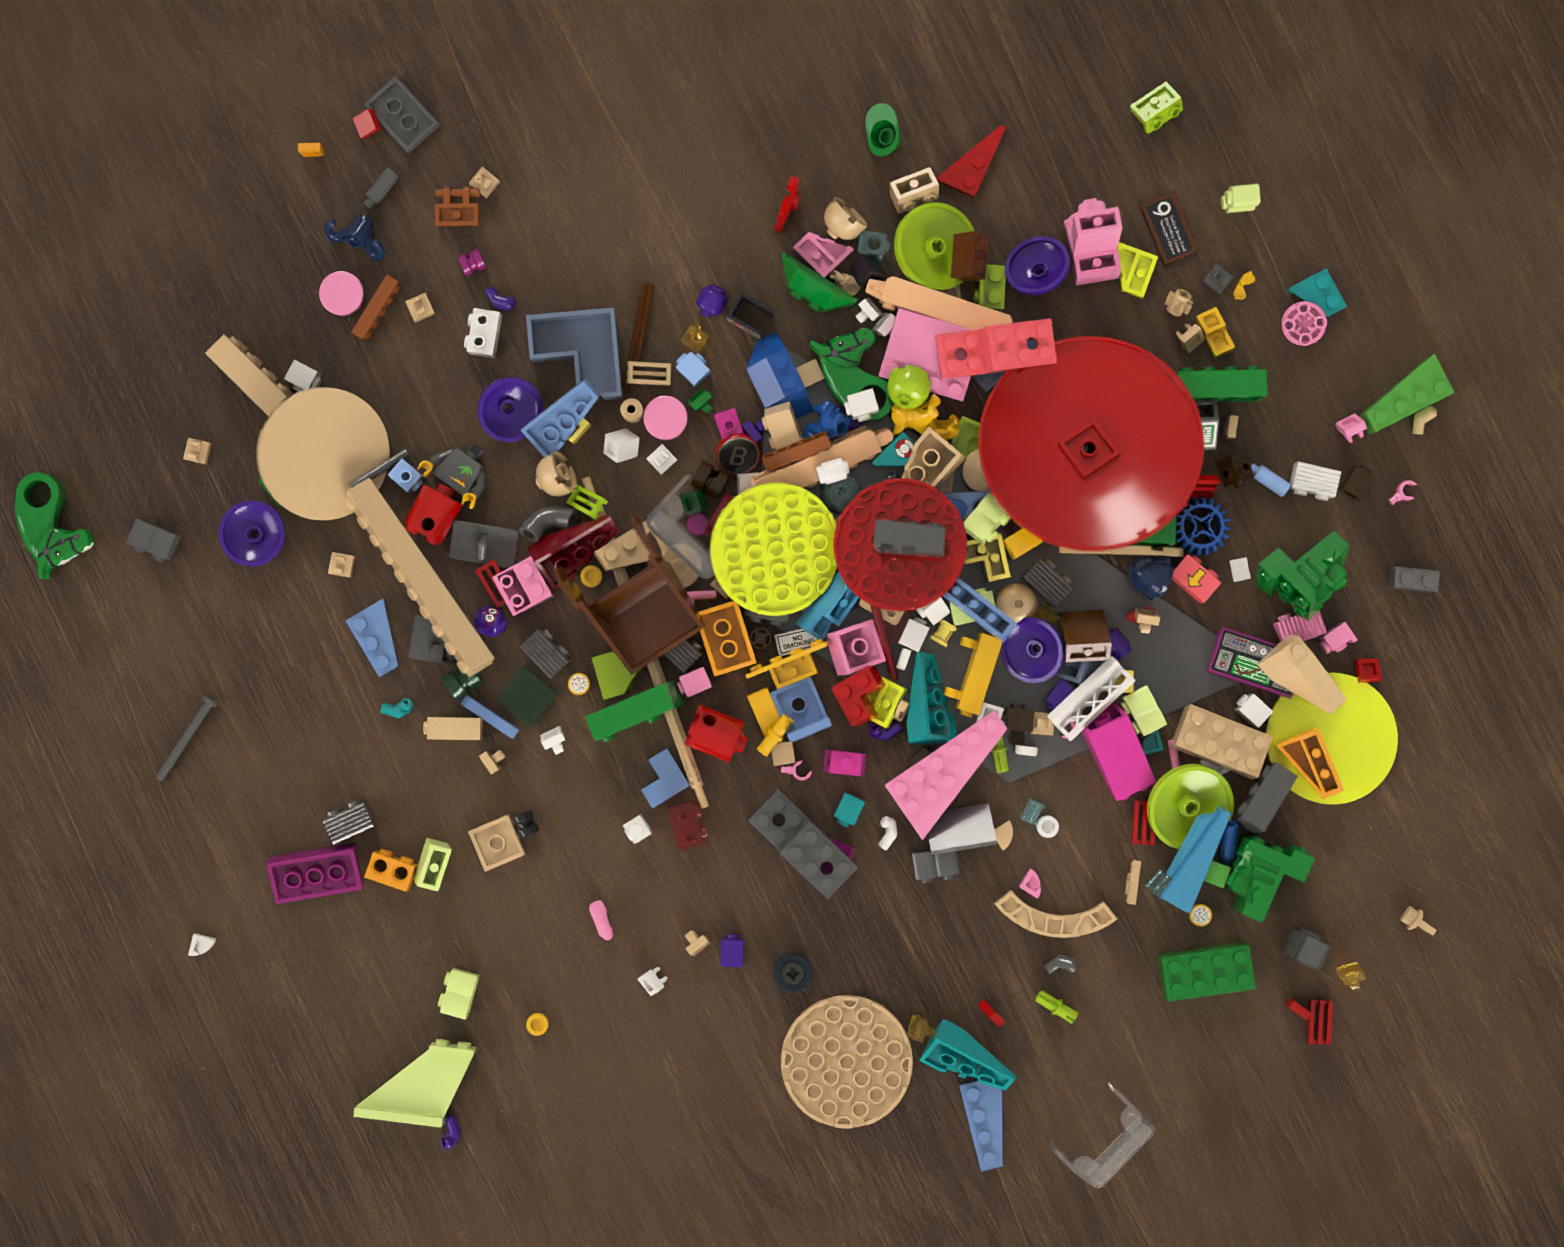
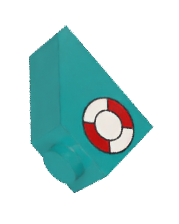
M902 432L871 465L877 468H905L915 443Z

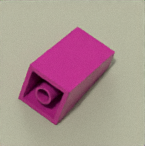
M1116 702L1111 703L1081 733L1110 794L1116 801L1128 799L1131 794L1138 791L1147 790L1152 784L1157 782L1129 716Z

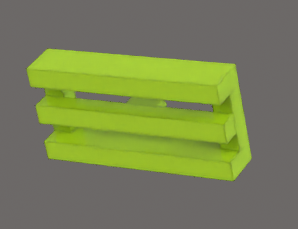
M577 484V487L574 489L575 491L572 492L566 503L597 520L599 516L596 514L598 511H603L601 506L602 504L606 505L608 501ZM579 492L597 500L596 504L579 496ZM575 499H577L578 501L592 507L593 509L589 511L586 508L574 503Z

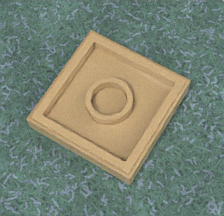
M510 814L468 831L485 872L526 855Z

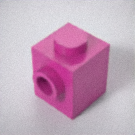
M735 408L714 415L722 439H726L734 433H743Z

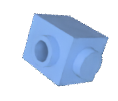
M692 352L688 355L684 353L676 361L678 364L676 370L695 388L710 374V369L704 365L707 361L699 353L696 355Z
M401 459L388 474L392 480L410 494L413 491L415 493L419 491L424 484L423 480L425 477L404 459Z

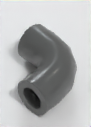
M557 505L543 507L533 512L525 520L519 529V533L526 540L535 543L550 528L559 527L567 529L576 526L579 517L578 511Z

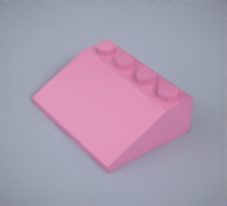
M899 308L879 377L889 379L890 372L898 366V369L905 368V365L916 366L926 371L928 379L932 381L930 392L963 401L971 376L940 379L935 335L970 331L972 329ZM958 348L955 351V357L962 361L965 358V352Z

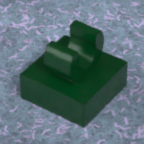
M701 489L680 495L686 516L707 510L708 502L705 503L703 498L704 491H701Z

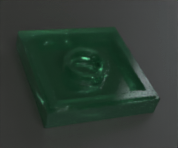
M524 666L496 700L531 728L558 693Z

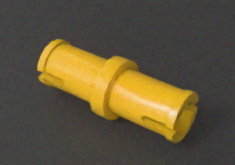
M783 713L774 727L769 728L767 731L768 735L757 747V750L768 757L776 744L784 739L783 735L794 721Z

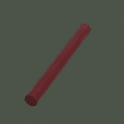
M870 605L886 659L885 662L890 680H898L899 676L881 609Z

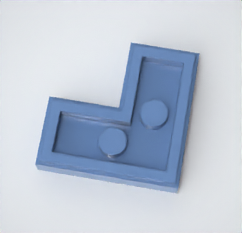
M668 748L649 759L659 779L641 789L653 809L690 786Z

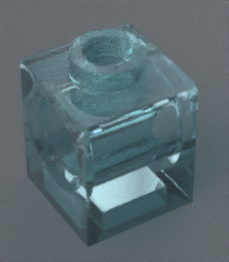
M863 230L860 233L857 256H860L862 253L882 260L883 255L888 254L890 241L886 240L887 234ZM875 240L880 244V247L877 250H872L868 247V243Z

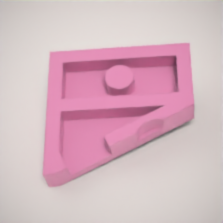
M810 232L793 247V250L816 273L824 278L854 250L850 246L846 247L837 244L833 240L820 238L819 235Z

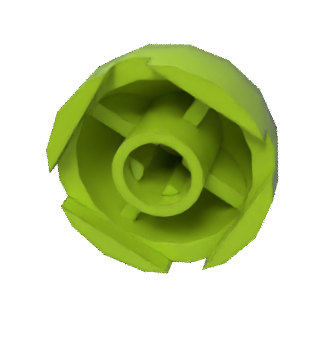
M905 365V368L898 369L899 366L894 368L890 372L887 383V392L890 400L897 406L905 409H914L921 406L928 399L932 387V381L928 379L927 372L912 365Z

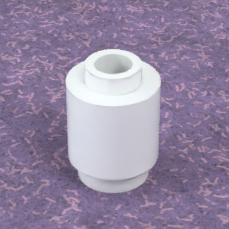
M841 458L820 463V466L815 467L820 484L826 483L827 485L847 479L846 474L850 473L846 460L842 461Z

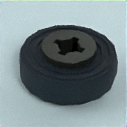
M792 952L780 957L774 965L773 971L776 984L784 991L792 993L805 989L811 982L813 974L811 963L808 959L799 953Z

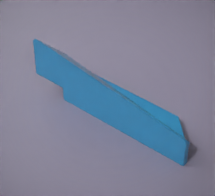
M839 571L832 578L833 581L823 595H820L813 601L796 622V625L815 638H821L822 641L831 624L834 623L839 627L859 598L846 585Z
M1218 806L1216 811L1208 815L1203 813L1196 817L1166 873L1172 880L1160 897L1187 913L1191 912L1231 816L1229 811Z

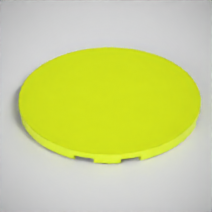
M779 482L764 483L741 492L723 509L715 523L711 536L710 559L719 585L734 602L743 608L762 615H787L808 607L820 595H823L833 581L832 578L837 568L833 550L836 521L817 496L796 485Z
M1328 673L1347 700L1332 714H1329L1297 694L1293 693L1291 699L1279 696L1271 709L1273 713L1269 716L1265 727V734L1273 736L1267 757L1270 765L1277 762L1298 776L1290 789L1298 796L1321 804H1343L1364 797L1385 779L1395 760L1398 732L1395 718L1389 705L1375 688L1366 682L1358 683V679L1351 675ZM1316 726L1319 729L1344 791L1323 799L1275 745V742Z

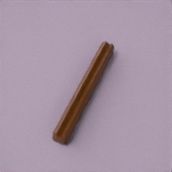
M643 283L627 361H640L654 292V285ZM626 365L622 387L625 390L633 391L635 384H626V371L628 370ZM633 366V370L638 371V367Z

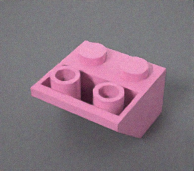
M531 556L492 577L513 616L535 607L554 596L545 577Z

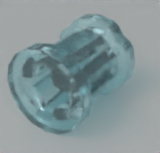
M1028 798V804L1023 814L1019 815V818L1037 826V818L1041 810L1045 809L1046 806Z

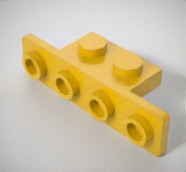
M820 638L809 643L810 647L802 650V647H798L789 651L790 656L788 657L776 656L770 659V664L762 666L760 663L750 667V672L746 674V678H751L769 670L778 690L817 674L818 670L811 652L824 648L830 643L828 640L823 642Z

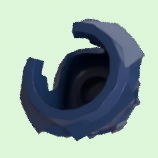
M1141 555V557L1135 559L1128 567L1131 585L1149 600L1163 596L1174 573V566L1171 564L1170 557Z

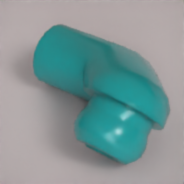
M403 698L395 706L383 703L380 713L395 718H402L411 712L413 704L408 698Z

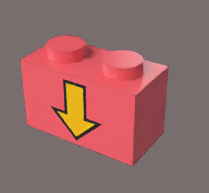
M1187 554L1174 566L1172 580L1200 604L1205 603L1221 584L1218 580L1219 576L1213 570H1206L1202 567V561L1195 555L1189 556Z

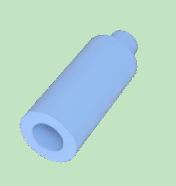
M1254 463L1251 464L1255 480L1280 497L1286 494L1291 486L1290 483L1263 465L1258 467Z

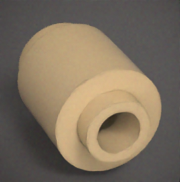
M636 399L625 400L620 408L623 418L630 423L640 421L644 414L641 403ZM631 406L636 408L634 413H629L627 409Z

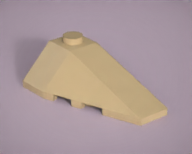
M1288 634L1257 663L1271 681L1283 686L1329 714H1332L1347 700L1313 652L1298 635Z

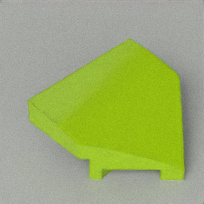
M614 651L592 657L603 700L626 694L628 690L632 689V684L641 669L631 675Z

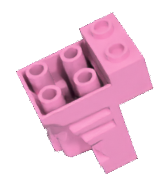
M1096 198L1084 200L1083 204L1078 206L1077 213L1064 220L1075 286L1118 279L1121 272L1117 246L1123 227L1118 207L1106 209L1105 203L1097 201Z

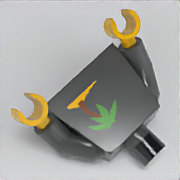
M474 443L466 454L458 448L448 449L436 454L428 461H422L417 470L420 468L427 470L423 475L424 477H428L431 470H433L432 473L463 495L462 505L465 501L471 502L470 509L474 508L475 501L485 489L486 474L483 471L484 467L476 462L484 451Z

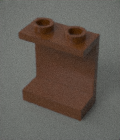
M1103 610L1059 612L1058 630L1063 632L1064 657L1066 662L1110 660L1111 639Z

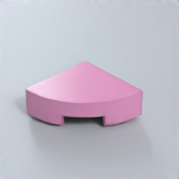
M1030 868L1019 887L1038 899L1041 893L1040 879L1036 872Z

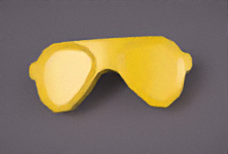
M1251 271L1242 275L1233 292L1234 299L1243 300L1246 298L1243 286L1252 284L1255 281Z

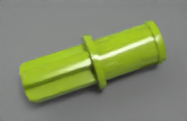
M1001 736L990 751L993 754L997 773L1009 770L1005 752L1007 748L1004 746L1003 736Z
M1040 991L1037 994L1036 1002L1049 1009L1052 1015L1056 1014L1070 1024L1076 1020L1078 1011L1062 1003V999L1057 1000L1045 991Z

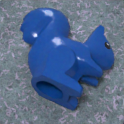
M829 400L812 406V410L820 414L818 423H810L804 428L803 439L825 430L830 440L836 436L841 437L846 434L851 417L845 416L843 418V413L840 412L841 409L837 408L835 410L836 406Z

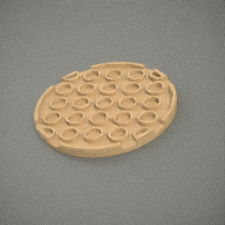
M316 387L297 392L280 403L270 413L260 432L257 444V465L263 484L281 506L301 517L313 520H332L350 515L354 511H350L345 504L346 492L352 488L350 483L390 458L389 440L380 417L369 404L347 391L331 387ZM387 471L371 480L378 490L385 479Z
M832 996L809 1006L792 1023L782 1046L781 1070L784 1084L790 1097L810 1118L835 1128H853L870 1125L885 1117L903 1098L912 1075V1050L903 1026L884 1006L861 996Z

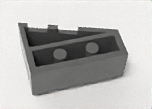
M876 519L874 548L878 553L944 557L947 531L939 523L920 525L919 522L914 521L903 523L895 520Z

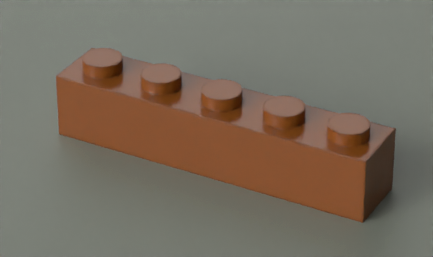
M389 275L385 276L351 331L353 335L363 341L371 337V331L379 324L378 320L385 314L387 305L392 303L394 294L400 290L401 283Z
M825 430L764 454L762 460L768 472L776 471L779 467L789 466L792 462L802 461L807 456L811 457L820 451L829 450L832 447V442Z

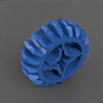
M1194 497L1191 503L1187 501L1188 506L1180 511L1181 514L1175 516L1178 520L1176 522V534L1178 533L1179 536L1176 538V543L1182 541L1183 543L1179 547L1182 549L1189 546L1187 549L1188 554H1191L1194 549L1196 556H1200L1201 551H1203L1205 556L1209 555V548L1212 552H1217L1216 545L1223 547L1224 543L1221 539L1226 540L1229 537L1223 532L1230 531L1231 528L1229 526H1224V523L1230 522V518L1223 519L1222 515H1225L1227 511H1218L1221 507L1220 503L1213 507L1214 499H1209L1206 504L1205 497H1201L1199 503L1197 498ZM1193 509H1204L1208 513L1199 518L1196 515H1192L1190 511ZM1213 517L1217 524L1216 534H1214L1210 526ZM1185 518L1191 527L1188 536L1184 531ZM1205 521V526H1203L1205 529L1196 532V523ZM1198 535H1202L1205 538L1208 537L1211 541L1207 544H1197L1193 542V539L1197 538Z

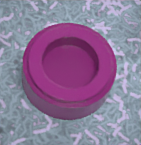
M696 513L688 518L687 528L694 535H702L709 521L705 515Z

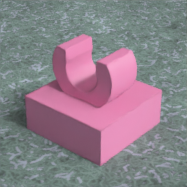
M1356 414L1335 423L1337 430L1350 443L1353 442V435L1357 434V436L1362 438L1363 430L1367 429L1365 421Z

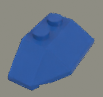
M777 332L756 341L746 370L765 409L790 401L796 419L813 412L806 389Z

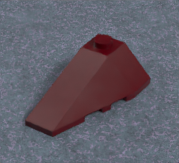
M608 514L597 520L594 519L547 535L527 548L534 563L552 589L555 590L560 587L553 572L556 566L563 567L568 580H572L577 575L576 571L583 564L587 565L591 561L590 557L594 552L607 545L619 532V529Z

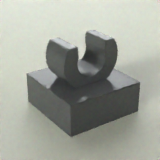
M1216 264L1202 283L1219 296L1234 277Z

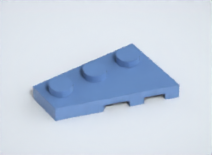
M385 598L346 620L379 677L399 667Z

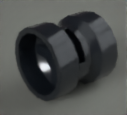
M532 810L511 818L513 824L518 828L517 834L519 839L539 831L538 825L533 821L534 815Z

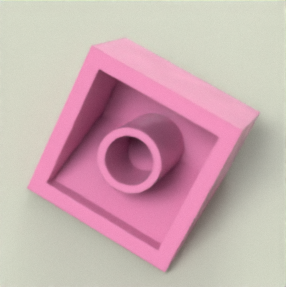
M873 619L828 632L825 636L826 640L830 643L828 647L838 676L848 675L862 670L866 666H873L886 661Z

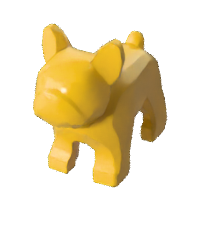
M932 394L928 401L914 409H905L896 404L891 408V418L895 424L894 435L900 434L906 428H913L922 435L930 427L944 440L952 439L959 432L957 427L960 425V420L954 414L948 420H937L939 412L936 407L940 404L941 400L935 394Z

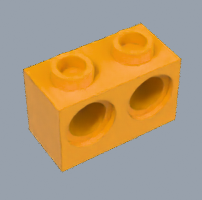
M382 848L380 851H374L364 877L405 892L410 890L418 864L413 863L414 859L406 856H401V858L392 856V851ZM379 859L386 862L387 868L385 871L378 869L377 861ZM399 867L406 868L408 872L406 878H401L398 875Z

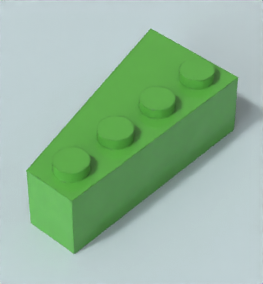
M1433 354L1425 358L1416 368L1411 370L1402 380L1390 388L1388 392L1359 416L1365 421L1366 430L1370 435L1455 392L1436 355Z

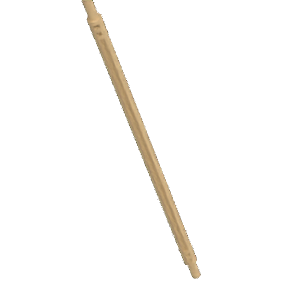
M590 476L583 478L584 488L596 494ZM588 496L589 501L596 504L597 500ZM604 508L602 512L598 511L596 514L599 516L598 518L606 515ZM625 567L612 570L618 586L629 580ZM658 658L647 665L654 687L667 682ZM674 708L664 714L691 789H694L700 807L703 809L709 806L702 787L704 783L691 747L684 745L687 736L677 709Z

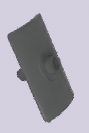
M454 520L449 558L484 565L495 559L499 567L510 568L515 563L519 531Z

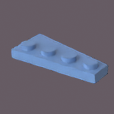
M585 378L522 427L521 432L545 458L547 455L560 450L600 394Z
M978 1079L959 1084L981 1172L1003 1166L1002 1089L982 1084Z

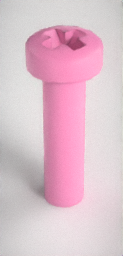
M716 590L687 592L691 600L716 599Z
M1167 740L1171 768L1174 769L1180 766L1178 750L1170 747L1173 740Z

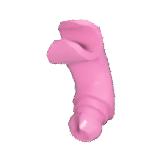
M595 901L589 907L591 916L600 937L610 940L613 937V928L608 921V910L602 901Z

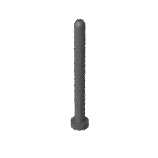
M208 695L203 697V705L158 772L156 778L159 781H163L211 707L215 708L218 702Z

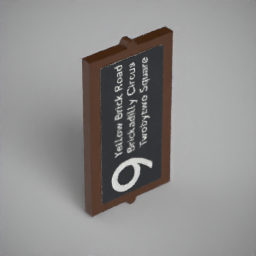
M1174 192L1162 197L1156 196L1154 200L1140 205L1164 265L1178 259L1182 261L1184 257L1198 252Z

